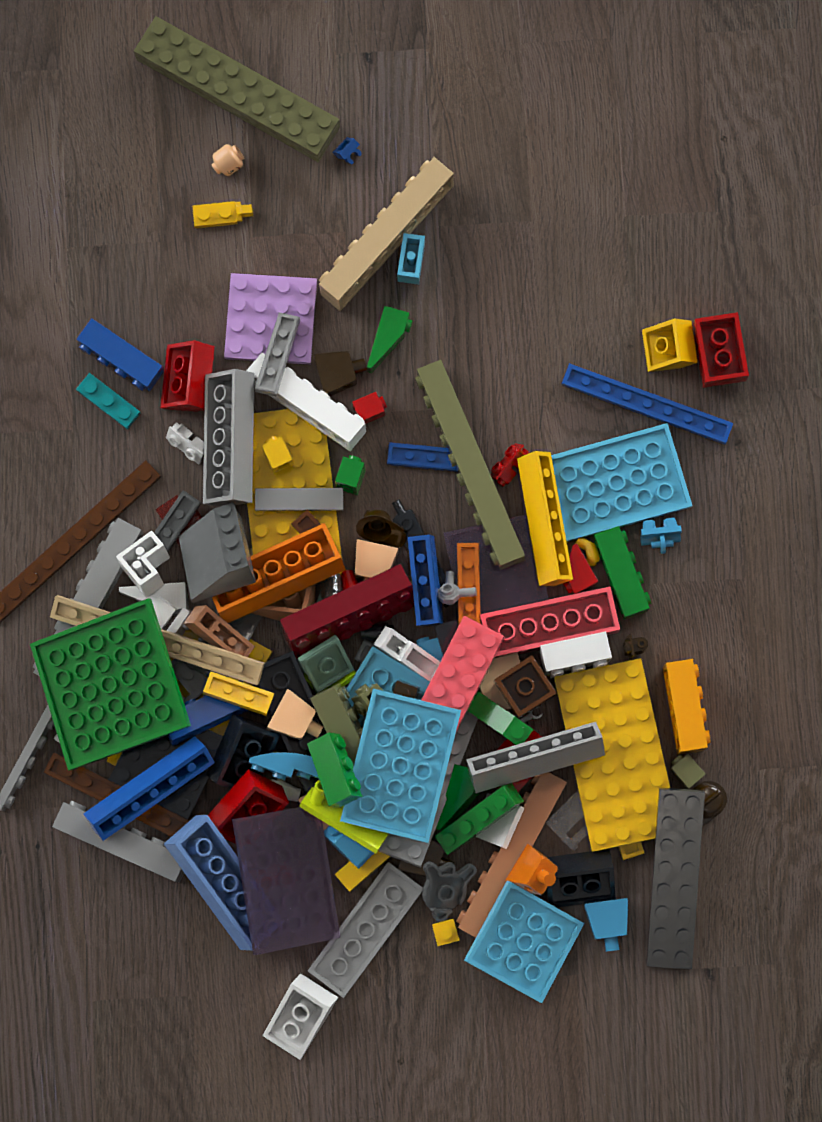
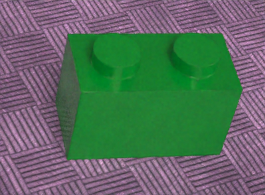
M349 455V458L343 456L335 480L337 488H343L344 492L358 496L366 472L365 464L361 462V458Z

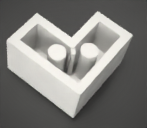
M150 531L116 556L124 572L146 598L164 586L155 568L170 558L163 543Z

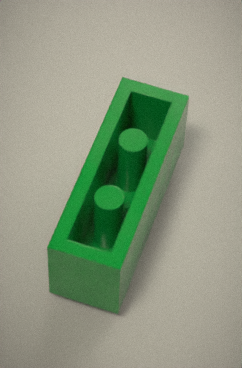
M329 732L307 743L330 807H342L362 797L361 785L353 771V762L348 757L345 749V740L340 734Z

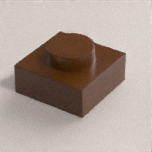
M308 509L291 523L292 527L299 534L321 525Z

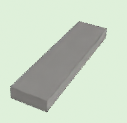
M279 312L257 379L255 392L277 396L298 330L300 317Z
M255 488V511H306L307 509L309 511H343V488Z

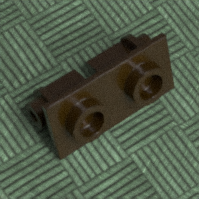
M631 634L628 635L625 643H623L624 655L629 656V661L635 655L645 652V649L648 647L647 639L644 637L632 638Z

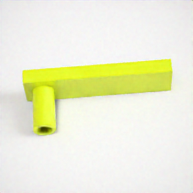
M320 780L315 783V786L309 790L300 803V808L375 854L388 836V833L341 822L340 819L344 806L330 807L328 805Z

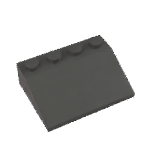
M234 502L212 509L178 536L192 603L256 583L242 518Z

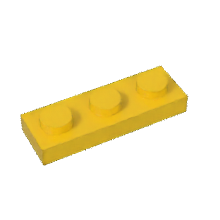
M210 672L203 690L204 695L267 716L274 697L272 692L214 672Z

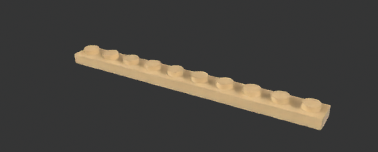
M58 595L55 596L50 618L77 626L111 612ZM161 629L169 657L254 685L259 684L264 662Z

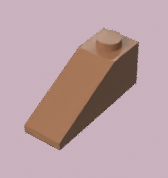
M207 605L195 606L183 623L212 646L248 657L255 647Z

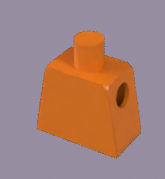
M527 844L505 881L508 880L532 894L542 895L548 886H552L555 883V873L558 867L541 852Z

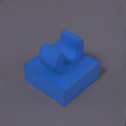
M346 137L332 152L338 159H343L349 164L354 163L350 158L351 153L354 152L357 156L362 155L361 151L356 149L360 144L354 138Z

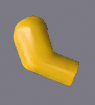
M584 537L578 538L576 543L579 548L585 550L589 566H595L600 560L597 545Z

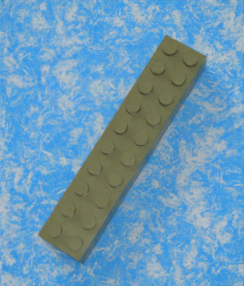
M155 16L134 50L137 61L318 163L340 129V121L337 117Z

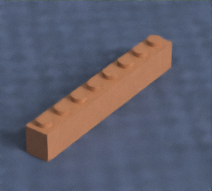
M549 772L534 776L531 782L534 788L531 793L526 791L523 797L524 802L521 804L524 805V811L507 849L501 847L499 852L494 850L488 861L492 864L489 871H483L478 880V883L481 884L477 892L472 891L467 900L470 903L467 912L462 910L456 921L460 924L458 926L460 930L475 938L477 937L506 883V878L526 845H534L567 783L566 781Z

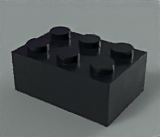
M232 714L213 758L215 763L209 767L206 775L216 784L231 789L248 769L263 776L264 773L251 769L252 765L248 763L249 759L254 756L273 753L280 734L266 729L268 725Z

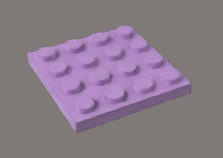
M231 273L224 358L255 361L261 353L266 354L280 312L300 317V323L287 363L311 365L317 279Z

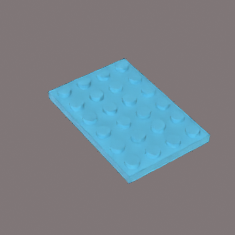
M668 423L551 455L567 542L591 536L617 526H627L692 507Z
M373 688L353 767L355 777L361 785L362 797L344 805L340 821L429 843L461 710Z

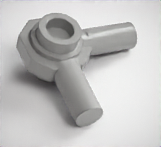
M453 571L446 572L445 584L438 589V600L447 605L454 604L460 597L477 596L476 587L459 589L454 584L455 573Z

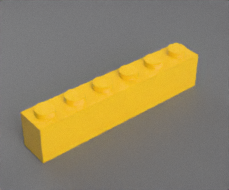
M534 451L517 458L539 586H557L573 580L551 452Z

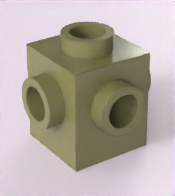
M377 683L369 686L367 684L362 685L355 691L357 695L351 699L355 710L360 715H363V717L367 715L373 688L383 691Z

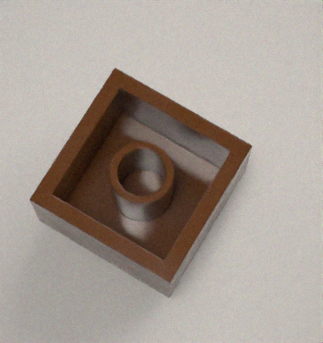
M533 656L528 657L494 679L495 685L518 719L556 695L555 689Z

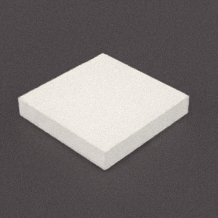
M517 806L476 837L507 849L524 811V807Z

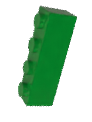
M617 526L594 534L593 540L597 545L600 559L623 620L647 612L650 609L649 605L652 604L648 592H644L641 584H644L640 571L636 572L633 565L636 563L633 552L628 551L626 543H629L625 530L621 531L620 527Z
M512 783L504 785L435 837L447 855L456 852L523 803L524 800Z

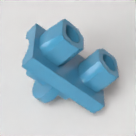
M666 518L663 520L664 527L656 528L654 520H644L643 529H641V546L651 545V548H660V553L665 554L666 547L674 546V542H681V525H677L675 518Z

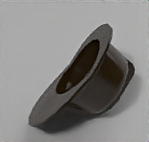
M367 510L364 513V517L356 525V532L359 536L373 543L399 549L406 541V533L403 528L394 523L389 514L383 510Z
M704 781L692 789L705 791L702 826L719 815L727 803V794L724 788L713 781Z

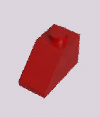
M577 543L574 544L569 557L573 580L562 583L568 594L571 592L572 594L582 593L598 584V580Z

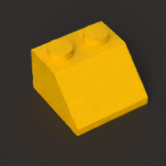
M672 319L642 330L648 372L679 369L698 363L692 321Z

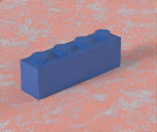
M92 318L77 338L80 344L79 348L88 355L92 352L98 356L97 361L106 367L108 365L114 367V372L125 379L127 376L132 379V384L141 391L145 388L150 392L164 372L162 365Z
M432 535L408 537L417 626L442 624V604L438 600L440 585L435 537Z
M207 695L198 700L191 699L184 703L191 727L167 736L172 746L230 720L232 714L241 715L249 710Z

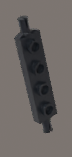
M400 499L392 503L398 514L392 521L405 531L406 541L404 544L409 552L408 537L422 536L425 533L412 509L405 510ZM437 558L439 585L441 587L445 584L446 574Z

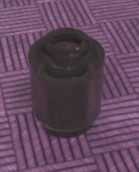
M339 573L319 582L320 597L322 599L342 591L341 575Z

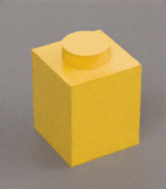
M276 436L271 437L262 445V449L274 473L294 464L282 436L279 438Z

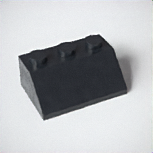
M610 849L547 857L558 867L555 873V883L546 888L549 904L558 908L616 900L614 867Z

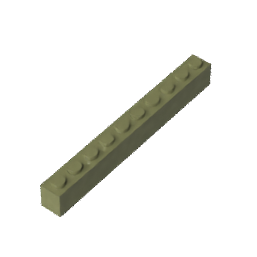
M438 360L418 368L415 381L419 390L423 388L426 396L423 399L427 409L431 408L434 413L431 416L435 428L439 427L442 435H439L444 448L448 446L451 453L448 455L451 466H456L459 474H456L457 480L461 487L465 486L467 491L464 494L469 506L473 505L476 512L473 514L477 526H482L484 533L481 536L485 545H490L492 553H490V557L494 566L498 565L500 570L525 561L523 549L442 361Z

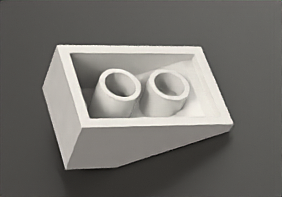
M300 973L291 983L263 1036L301 1060L338 997Z

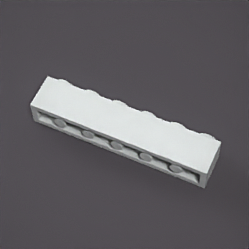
M261 353L246 370L254 373L255 386L265 358L264 353ZM285 368L277 396L271 397L351 451L366 433L364 419L357 414L353 415L348 412L347 408L340 402L335 403L332 401L330 396L324 391L320 390L319 392L313 388V385L308 380H302L297 377L291 368Z

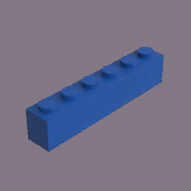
M194 736L83 814L95 833L104 841L215 762L206 746Z

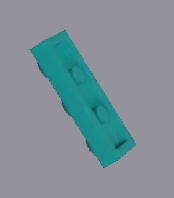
M88 373L76 388L77 392L127 430L141 414L138 409L91 373Z

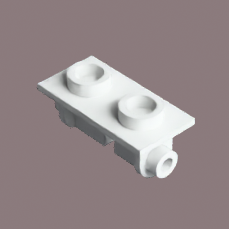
M175 423L173 427L170 426L166 439L172 446L184 452L188 459L195 461L199 465L204 455V442L197 436L191 441L190 438L193 436V433L183 424Z

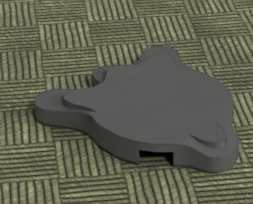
M431 861L424 864L423 870L426 874V882L423 887V900L432 911V916L436 921H445L453 912V908L458 904L462 905L467 893V884L477 872L473 864H466L458 871H455L456 867L452 862H447L442 866H437Z

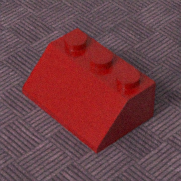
M196 340L167 345L160 408L193 412L205 410V375L212 373L215 346Z

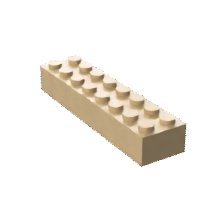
M435 157L431 161L427 160L420 167L421 172L416 177L412 176L405 184L406 188L402 193L397 192L391 200L392 204L387 209L384 207L378 213V219L373 225L370 223L365 227L362 232L364 235L359 240L355 239L349 245V251L344 256L340 255L333 264L334 268L330 272L326 271L320 277L319 288L321 296L339 311L348 304L402 244L403 233L411 234L454 186V173Z

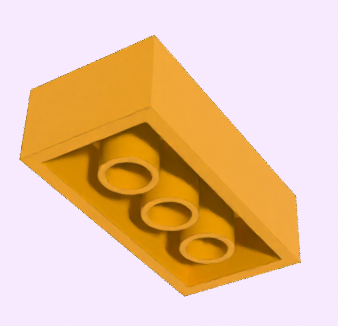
M693 659L668 662L663 666V674L677 755L704 751L708 748L711 740L709 730L704 728L707 716L705 708H701L700 704L701 699H703L702 687L697 686L696 679L699 677L698 665L693 663Z

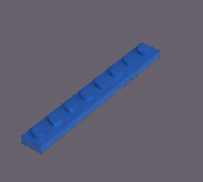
M570 363L562 381V386L668 423L724 445L733 426L732 422Z

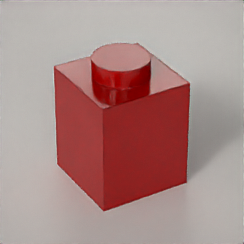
M377 392L352 402L355 413L364 419L365 424L385 416L384 409L387 408L383 396L378 397Z

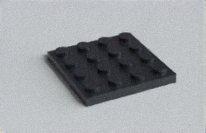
M208 729L195 737L206 746L211 757L214 758L223 736ZM166 735L123 751L108 780L124 786L191 738L172 746ZM209 767L157 804L189 820L210 779L206 775Z

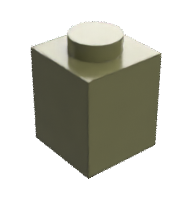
M680 754L671 762L673 767L669 769L686 789H689L705 775V772L689 754L685 757Z

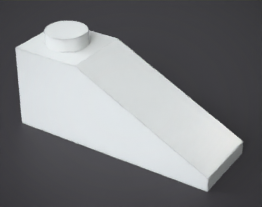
M185 582L164 584L163 587L148 597L154 603L158 596H160L175 607L177 611L173 616H177L183 607L188 609V593ZM137 586L119 587V592L126 597L139 602L147 599Z

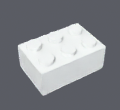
M606 631L540 645L539 648L543 672L545 676L550 675V679L563 675L567 671L574 673L583 671L586 667L593 666V668L606 666L612 658Z

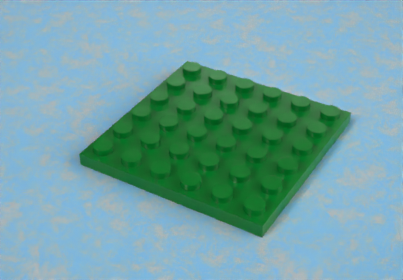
M147 598L30 644L68 770H75L191 727L152 599Z

